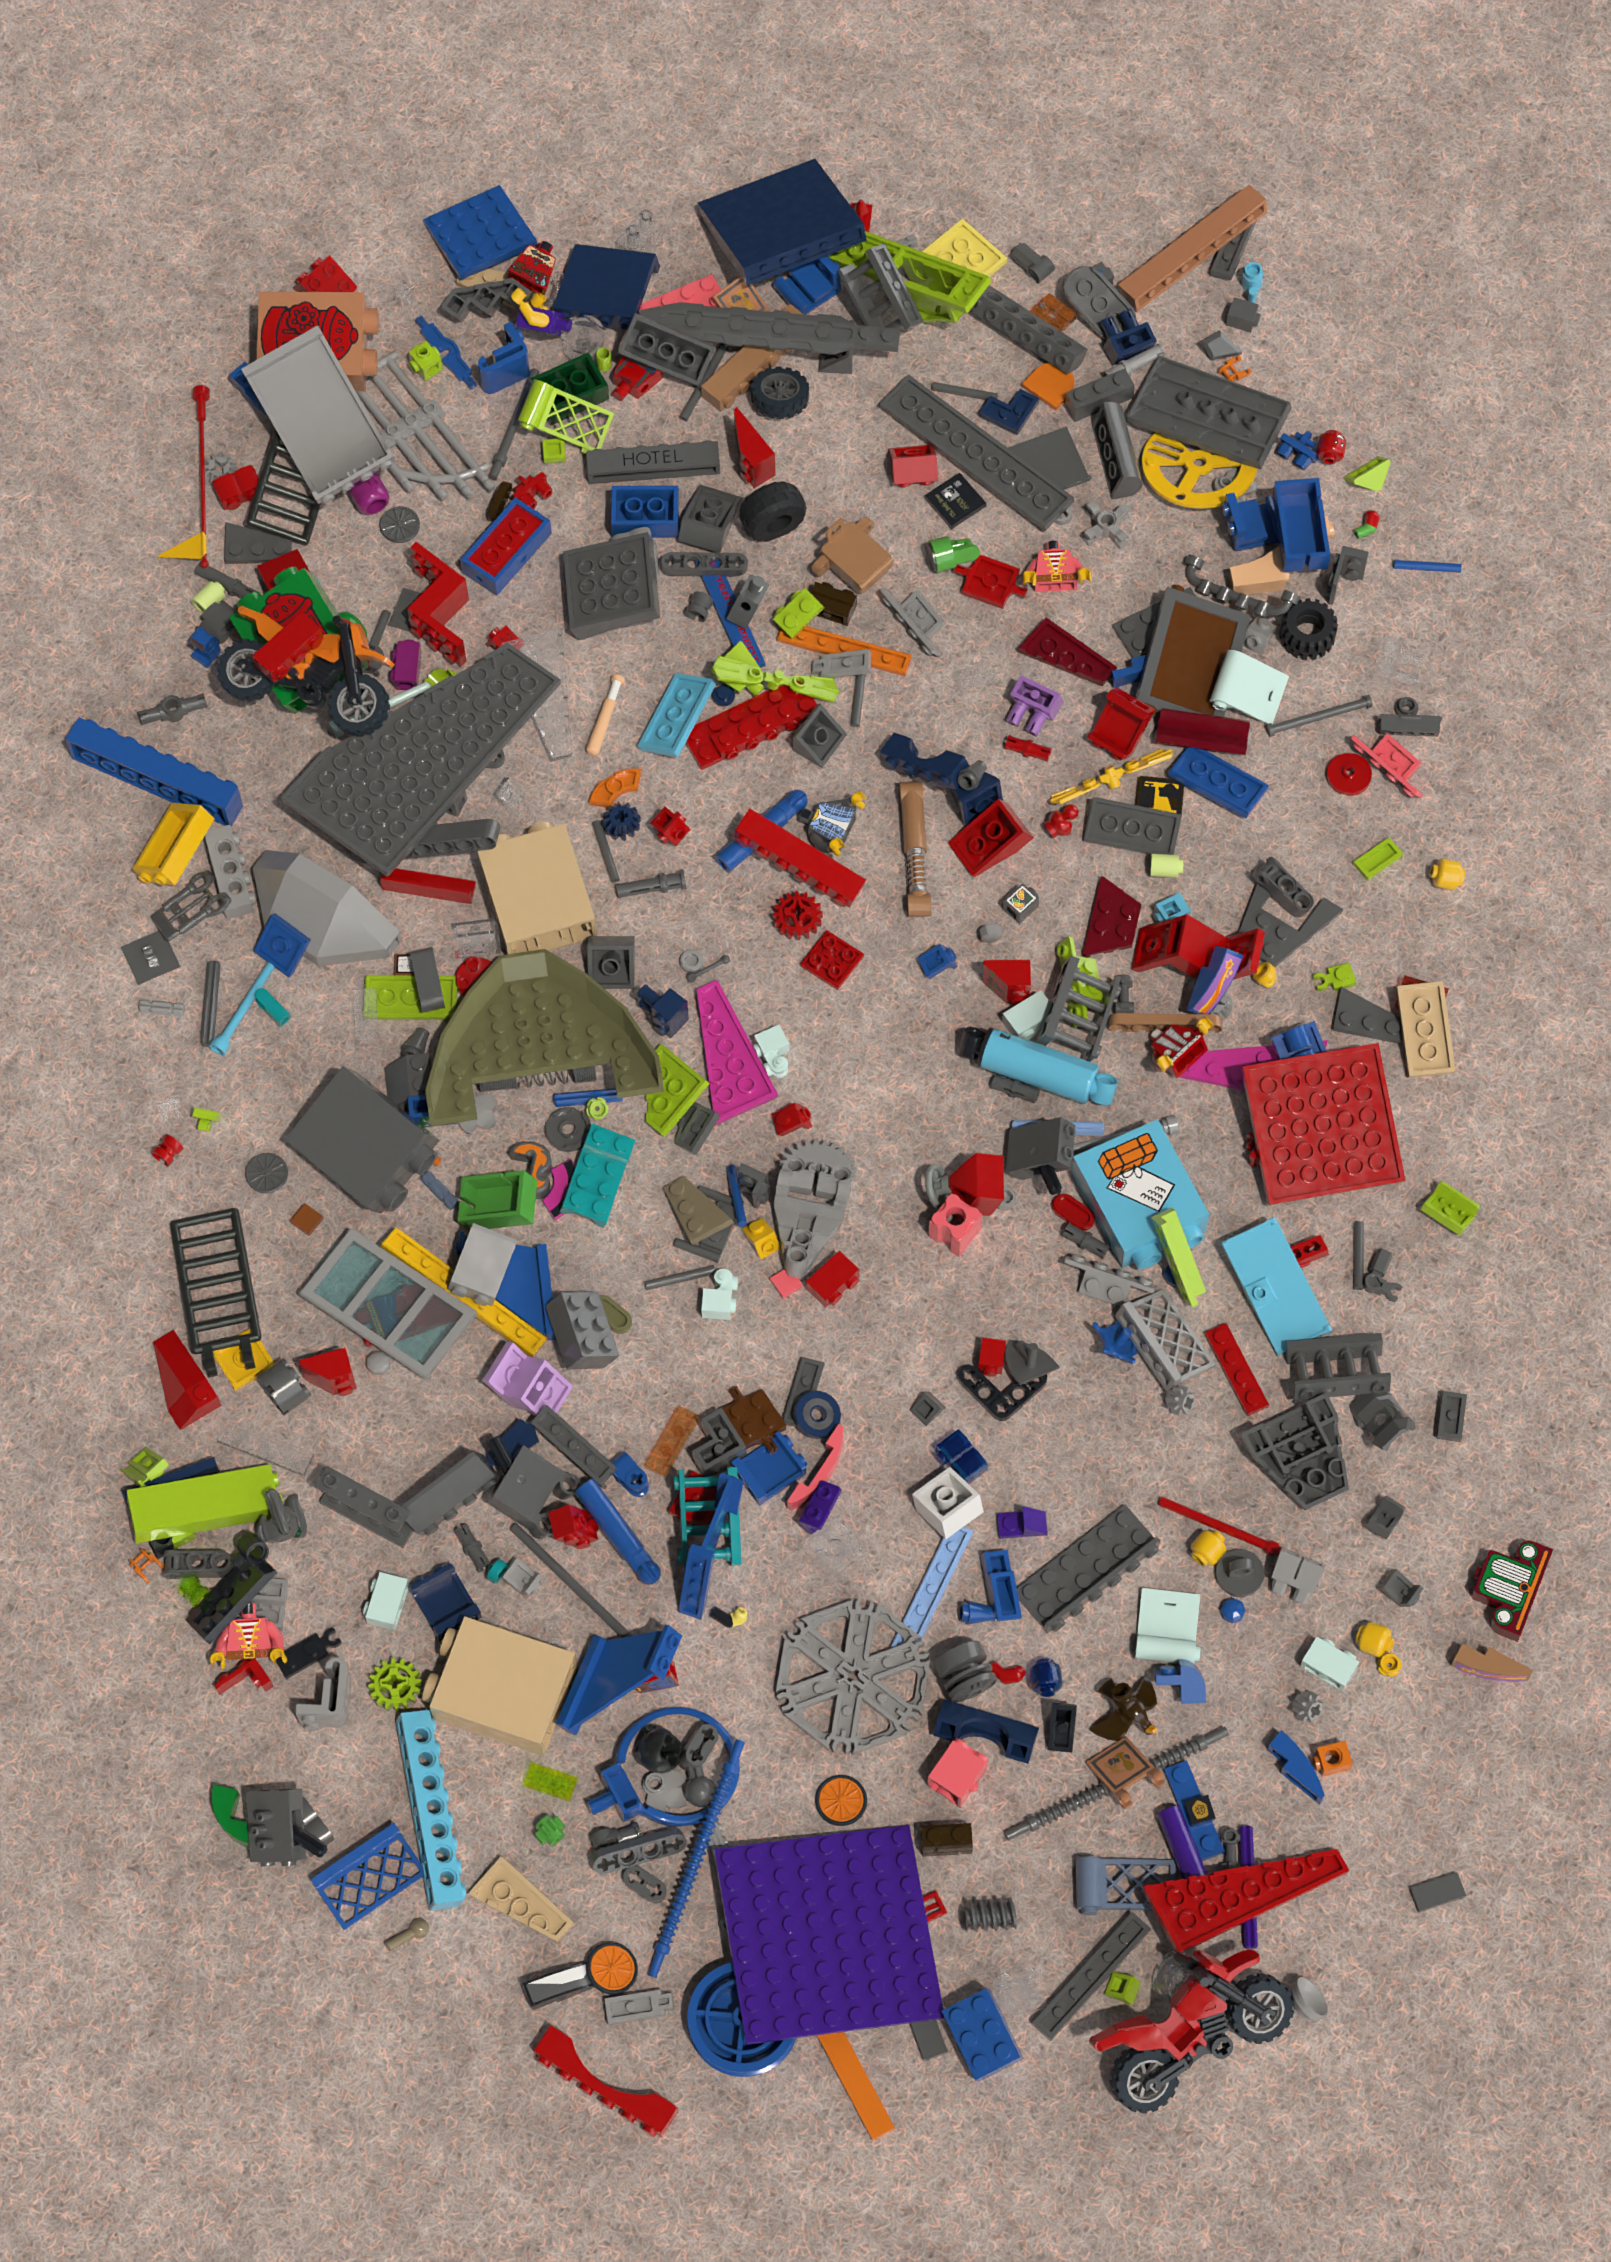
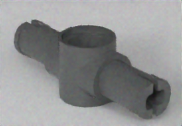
M204 693L185 699L184 697L179 698L175 695H168L158 706L138 712L142 725L161 719L162 721L178 722L188 712L208 706ZM174 707L177 708V709L174 710V711H170L171 708H174Z

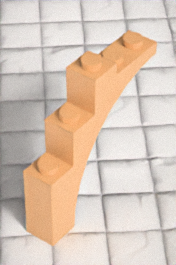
M1325 516L1328 542L1330 544L1331 537H1334L1333 524H1329L1328 516ZM1280 545L1259 559L1230 567L1228 578L1231 590L1246 595L1285 590L1286 582H1289V572L1283 571Z

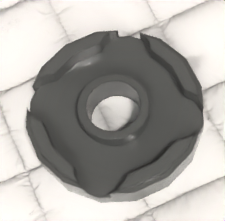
M560 1108L553 1112L546 1122L547 1140L551 1146L559 1151H577L583 1147L591 1126L590 1119L586 1113L576 1110V1108ZM571 1124L575 1127V1131L572 1134H565L562 1132L563 1126Z

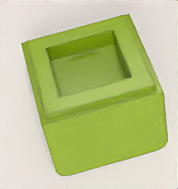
M1113 1972L1104 1995L1132 2006L1141 1982L1134 1976Z

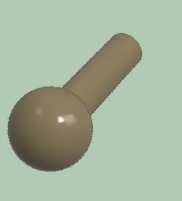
M422 1918L413 1920L408 1930L385 1942L387 1949L392 1951L414 1937H425L429 1932L428 1922Z

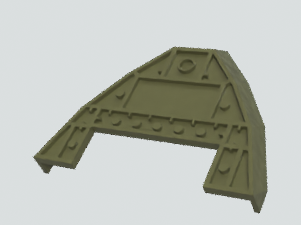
M546 949L500 955L466 993L440 1036L425 1090L430 1124L432 1127L478 1120L472 1084L604 1064L612 1065L617 1099L664 1092L659 1055L628 1009L585 972Z

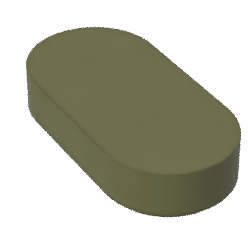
M599 1295L611 1331L617 1334L628 1332L632 1326L631 1315L609 1296Z

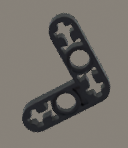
M973 1365L963 1366L959 1370L958 1380L961 1386L993 1418L998 1421H1006L1045 1387L1047 1374L1041 1376V1383L1036 1381L1031 1385L1033 1391H1030L1026 1384L1019 1385L1016 1381L1004 1393H1001ZM965 1372L968 1374L974 1373L973 1379L978 1384L974 1390L972 1389L974 1383L970 1379L964 1380ZM982 1388H988L992 1391V1396L988 1399H983L979 1396V1391ZM1016 1389H1022L1025 1391L1026 1397L1022 1400H1017L1013 1397L1012 1393ZM1008 1397L1011 1404L1006 1408L1007 1413L1001 1412L998 1414L997 1406H1005L1008 1403V1399H1006Z

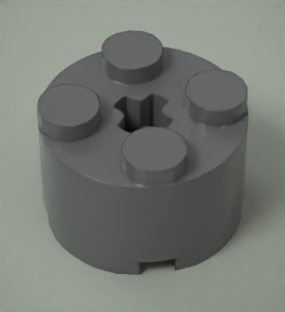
M284 1358L256 1377L267 1396L275 1404H278L277 1409L283 1415L292 1411L311 1396L307 1387L299 1381L300 1376L292 1366H289Z

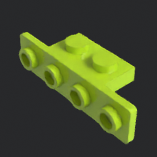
M1071 936L1066 937L1057 945V955L1059 956L1061 970L1064 962L1071 955L1077 957L1074 940ZM1077 957L1080 959L1077 966L1080 968V971L1099 979L1096 959ZM1077 979L1072 981L1071 987L1073 991L1100 1003L1103 1001L1102 990ZM1069 999L1067 1001L1069 1012L1088 1020L1086 1006ZM1071 1023L1073 1028L1079 1027L1078 1025Z

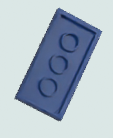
M1193 747L1185 749L1168 773L1169 777L1245 819L1269 787L1263 781L1210 752Z

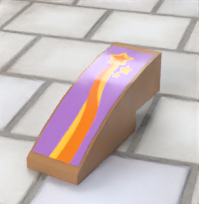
M1463 1643L1451 1665L1464 1673L1495 1681H1528L1533 1672L1532 1669L1490 1647L1484 1655Z

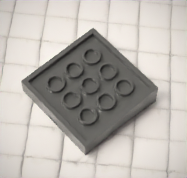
M648 532L563 551L570 630L577 640H584L619 627L660 618L653 539Z

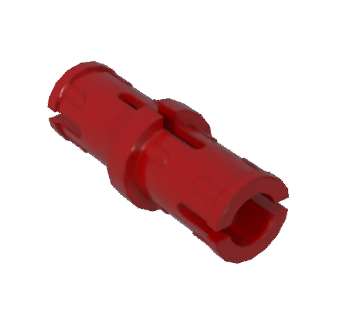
M1011 735L1008 736L1005 749L1022 753L1027 758L1031 756L1046 762L1049 761L1052 748L1035 744L1030 739L1026 741Z

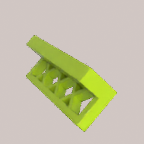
M1171 1207L1151 1217L1180 1295L1187 1304L1194 1307L1198 1305L1196 1297L1205 1293L1206 1289L1177 1213Z

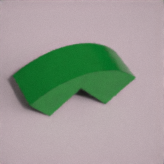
M214 1785L212 1805L221 1828L233 1841L249 1848L248 1823L234 1820L240 1799L238 1790Z

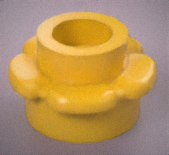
M1387 1653L1380 1657L1377 1662L1379 1665L1378 1670L1384 1676L1394 1677L1398 1675L1399 1670L1402 1668L1400 1659L1392 1653Z

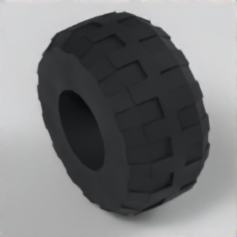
M785 481L772 482L753 491L752 494L745 498L740 508L739 518L749 537L757 541L768 542L795 530L803 522L807 507L802 494L795 485Z

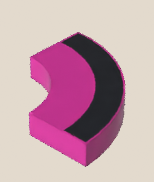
M572 1159L551 1170L554 1178L553 1189L542 1200L554 1221L564 1215L559 1211L575 1169Z

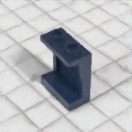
M452 1563L437 1567L434 1573L426 1578L425 1576L417 1578L412 1583L413 1585L409 1587L412 1596L439 1642L443 1640L448 1628L460 1629L464 1616L474 1620L482 1618L477 1604L473 1602Z

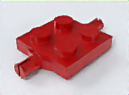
M979 555L970 568L957 564L954 573L966 577V582L962 589L963 595L1002 609L1012 594L1025 598L1028 589L1016 585L1020 568L983 555Z

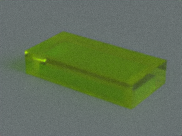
M531 1762L523 1787L571 1802L578 1777Z

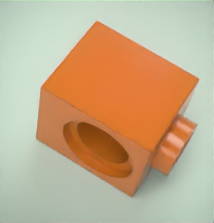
M1346 1740L1317 1747L1316 1756H1313L1315 1770H1320L1322 1777L1351 1770L1353 1765ZM1333 1755L1337 1758L1338 1762L1336 1764H1329L1325 1757Z

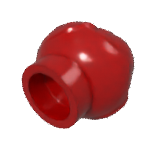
M1069 804L1064 806L1062 813L1055 810L1050 814L1049 820L1044 824L1053 838L1058 835L1068 836L1070 834L1072 823L1069 820H1073L1078 816V807Z

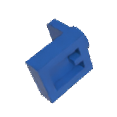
M938 944L917 958L926 976L930 979L949 967L953 969L958 967L955 962L957 959L955 952L952 948H947L942 944Z

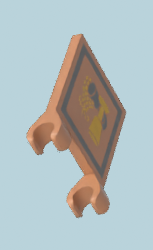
M741 276L712 296L716 305L721 308L743 307L747 308V310L771 312L752 284L747 286Z
M1127 1737L1119 1740L1086 1762V1765L1110 1790L1124 1809L1132 1806L1131 1796L1126 1789L1139 1780L1148 1776L1156 1788L1165 1784L1162 1772L1155 1768Z

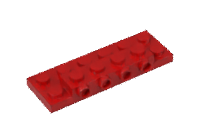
M780 685L777 690L770 689L696 724L686 741V745L700 769L703 770L724 759H734L743 750H753L764 740H774L779 736V733L785 730L792 731L796 729L800 723L808 718L817 706V703L813 697L794 692L789 685Z

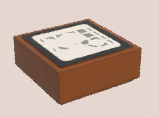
M395 954V975H415L410 954Z

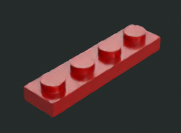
M1227 1323L1205 1332V1337L1246 1415L1250 1416L1268 1408L1269 1403Z

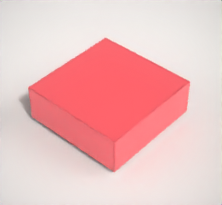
M785 1269L770 1278L771 1283L782 1299L803 1287L799 1278L789 1276Z

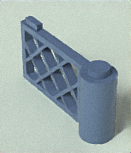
M1091 1856L1077 1858V1910L1082 1911L1083 1915H1096L1098 1910H1152L1150 1904H1147L1148 1900L1143 1904H1136L1129 1896L1137 1888L1142 1891L1143 1886L1141 1884L1149 1876L1158 1884L1164 1883L1153 1873L1158 1866H1169L1170 1876L1165 1881H1175V1860L1100 1859ZM1106 1866H1116L1122 1874L1113 1881L1106 1874ZM1133 1866H1141L1147 1872L1139 1882L1128 1872ZM1124 1875L1135 1884L1127 1894L1117 1885ZM1112 1888L1124 1897L1119 1903H1107V1893Z

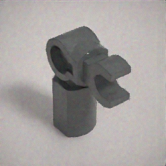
M1381 1248L1377 1250L1369 1269L1370 1274L1364 1280V1290L1380 1296L1383 1294L1389 1301L1396 1302L1398 1297L1392 1295L1391 1290L1401 1291L1402 1286L1398 1283H1386L1387 1280L1381 1278L1385 1276L1393 1256L1391 1252Z

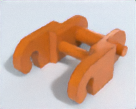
M1237 355L1236 359L1232 357L1227 360L1226 365L1221 366L1218 373H1223L1227 380L1234 382L1235 379L1239 381L1248 376L1252 370L1248 368L1247 372L1245 370L1237 372L1233 367V364L1241 360V356ZM1231 368L1235 374L1230 375L1227 370Z
M140 1548L141 1553L134 1560H128L130 1562L129 1566H134L135 1573L148 1584L149 1580L142 1574V1570L150 1562H155L161 1569L165 1567L152 1553L148 1555L146 1549ZM145 1556L148 1560L139 1567L137 1563Z

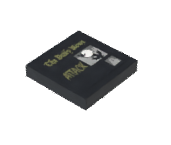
M961 473L956 474L925 495V500L950 529H953L986 507V502Z

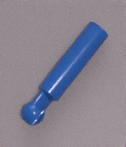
M792 790L776 806H772L762 816L782 828L788 823V820L807 806V795L802 790ZM734 839L715 855V860L727 873H730L755 850L748 846H741Z
M593 1478L584 1483L574 1492L622 1558L630 1564L636 1572L638 1579L646 1585L656 1583L661 1576L659 1565L646 1552L642 1542Z

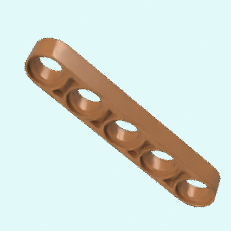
M1115 1013L1109 1016V1030L1113 1032L1115 1030H1122V1032H1139L1138 1030L1153 1032L1156 1029L1162 1031L1168 1029L1173 1024L1181 1027L1196 1026V1023L1205 1016L1214 1024L1208 1031L1219 1033L1223 1028L1222 1017L1213 1014Z

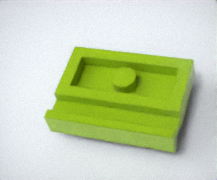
M144 1447L128 1462L129 1466L126 1469L121 1468L120 1471L126 1478L138 1486L146 1487L144 1483L147 1480L152 1481L160 1477L169 1464L163 1457Z

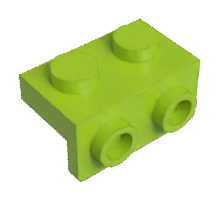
M806 588L795 592L791 597L792 601L786 607L784 605L781 606L773 618L792 639L824 609V606Z
M1440 1181L1433 1194L1423 1204L1421 1211L1460 1236L1475 1218L1480 1205L1444 1181Z

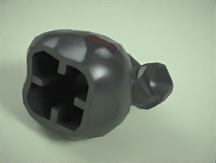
M646 1725L644 1726V1737L635 1746L633 1756L641 1766L652 1772L668 1773L677 1767L682 1745L679 1739L669 1730Z

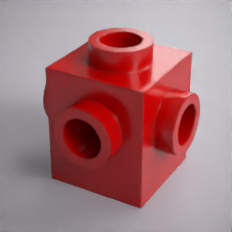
M665 806L650 822L658 831L656 834L658 838L665 844L670 841L675 846L691 830L685 824L687 819L678 811L673 813Z

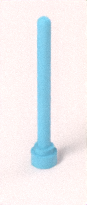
M266 963L223 1033L211 1041L209 1048L213 1052L225 1056L230 1048L229 1039L255 1000L256 991L263 987L275 968L271 963Z

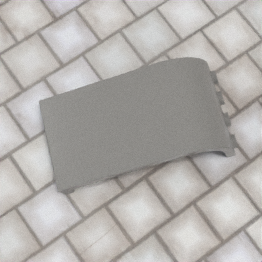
M318 325L241 369L318 504L321 502L325 504L333 500L335 494L341 491L342 493L347 492L358 481L364 482L370 479L373 473L379 469L383 471L393 465L392 462L395 461L393 454L381 437Z

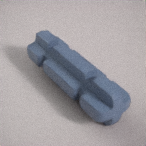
M427 1171L421 1177L422 1183L426 1187L429 1186V1190L441 1202L444 1201V1205L449 1210L454 1209L459 1204L458 1199L450 1193L439 1179L435 1178L436 1176L432 1172Z

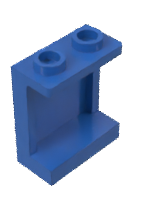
M777 1431L772 1439L779 1448L776 1453L770 1454L765 1445H762L742 1460L740 1457H737L731 1461V1467H737L738 1478L744 1480L743 1485L759 1506L806 1475V1460L800 1453L796 1454L794 1452L792 1441L786 1434L783 1436L780 1431Z

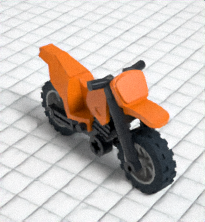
M244 606L238 608V613L243 618L256 623L258 632L267 641L271 640L283 629L281 625L264 613L256 612ZM336 615L332 621L340 628L341 635H323L324 639L320 646L308 652L301 663L291 667L288 674L284 678L278 679L275 683L255 666L253 659L251 662L247 660L246 656L254 655L264 646V644L257 640L250 641L249 639H242V642L236 641L232 643L231 647L228 646L224 650L225 653L219 657L220 663L217 665L219 675L217 677L223 689L240 701L253 702L254 699L260 700L264 698L266 693L270 694L272 692L271 688L274 686L287 691L298 692L299 697L312 709H320L327 702L329 716L343 732L352 736H364L367 733L369 735L374 733L375 729H380L383 726V721H386L389 716L387 713L388 710L390 711V698L386 689L375 678L367 674L363 675L361 661L379 662L391 669L395 664L387 657L369 650L366 633L359 623L349 624L339 615ZM234 668L241 671L236 676H233ZM343 673L345 677H343V680L340 682L337 679L340 678V675ZM245 676L244 686L236 683V681ZM249 679L255 683L249 685ZM327 691L330 692V693H329L330 699H328V700H327V695H326V692H327ZM369 693L373 695L374 700L367 701ZM344 703H347L349 706H351L345 711L343 709ZM355 711V719H349L347 715ZM362 713L367 715L365 718L360 719Z

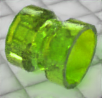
M193 1575L180 1586L178 1593L183 1598H188L190 1605L196 1608L201 1604L199 1600L201 1598L205 1600L211 1590L207 1586L203 1587L201 1581Z

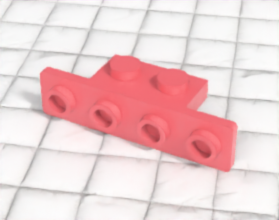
M1387 733L1373 750L1357 736L1352 735L1351 739L1355 742L1353 746L1362 754L1366 751L1371 756L1369 760L1376 767L1380 768L1383 766L1388 771L1386 775L1393 782L1396 783L1399 780L1404 785L1402 789L1409 796L1413 797L1416 795L1419 798L1423 796L1418 789L1407 781L1422 763L1391 735Z

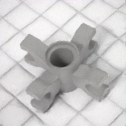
M1094 500L1088 503L1086 514L1094 519L1097 524L1084 531L1086 537L1083 540L1090 546L1102 536L1105 538L1111 537L1120 549L1127 544L1125 539L1128 538V535L1119 529L1117 524L1130 517L1128 514L1130 511L1129 506L1123 503L1113 512L1110 510L1102 511Z

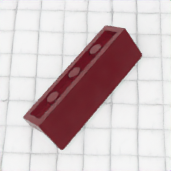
M1162 708L1156 742L1246 755L1250 721Z

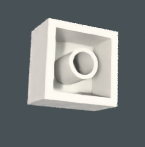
M951 1467L944 1470L912 1494L916 1511L945 1539L984 1512L980 1494Z

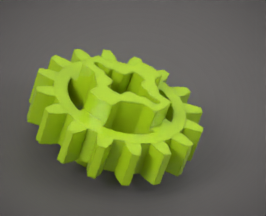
M392 1658L391 1664H387L383 1660V1667L381 1669L377 1666L374 1667L377 1674L369 1676L370 1680L374 1682L368 1685L369 1690L374 1691L370 1694L372 1700L378 1699L376 1702L378 1707L385 1704L386 1711H389L392 1706L396 1712H399L402 1705L406 1710L409 1709L408 1702L410 1701L415 1704L417 1701L414 1695H421V1690L417 1687L422 1685V1680L416 1679L420 1676L419 1671H413L414 1665L412 1663L406 1666L405 1659L403 1658L399 1663H396L395 1658ZM399 1671L405 1672L410 1678L402 1676ZM389 1672V1674L382 1679V1677ZM393 1681H398L397 1688L393 1689ZM406 1691H409L404 1697L401 1698V1696H402ZM381 1692L388 1693L391 1696V1699H388L385 1696H383Z

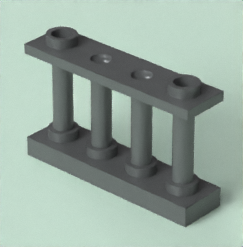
M884 243L867 250L865 253L869 259L855 268L854 264L837 270L865 326L900 328L903 326L907 330L924 322ZM873 267L879 279L865 287L860 275ZM883 287L888 299L875 307L870 295ZM893 306L899 318L885 326L880 314Z
M1071 955L1063 964L1037 1043L1046 1046L1051 1040L1055 1041L1058 1039L1087 1052L1084 1060L1091 1062L1094 1058H1098L1102 1050V1046L1099 1044L1114 999H1117L1121 991V986H1119L1121 977L1117 975L1110 983H1106L1080 971V968L1077 967L1080 959ZM1077 979L1106 992L1103 1003L1073 991L1071 987L1072 981ZM1066 1000H1073L1100 1012L1097 1022L1094 1023L1067 1011V1008L1064 1007ZM1064 1019L1093 1032L1090 1043L1060 1031V1028L1057 1027L1059 1020Z
M1375 1333L1287 1341L1286 1362L1287 1364H1296L1300 1380L1294 1383V1400H1310L1326 1392L1329 1397L1390 1392L1391 1373H1381L1377 1356H1382V1334ZM1367 1357L1371 1374L1357 1375L1353 1358ZM1344 1359L1347 1376L1333 1378L1330 1361ZM1320 1362L1323 1379L1309 1380L1306 1363Z
M328 1466L315 1484L316 1489L325 1493L320 1500V1504L395 1545L404 1548L414 1531L406 1522L411 1513L410 1510Z

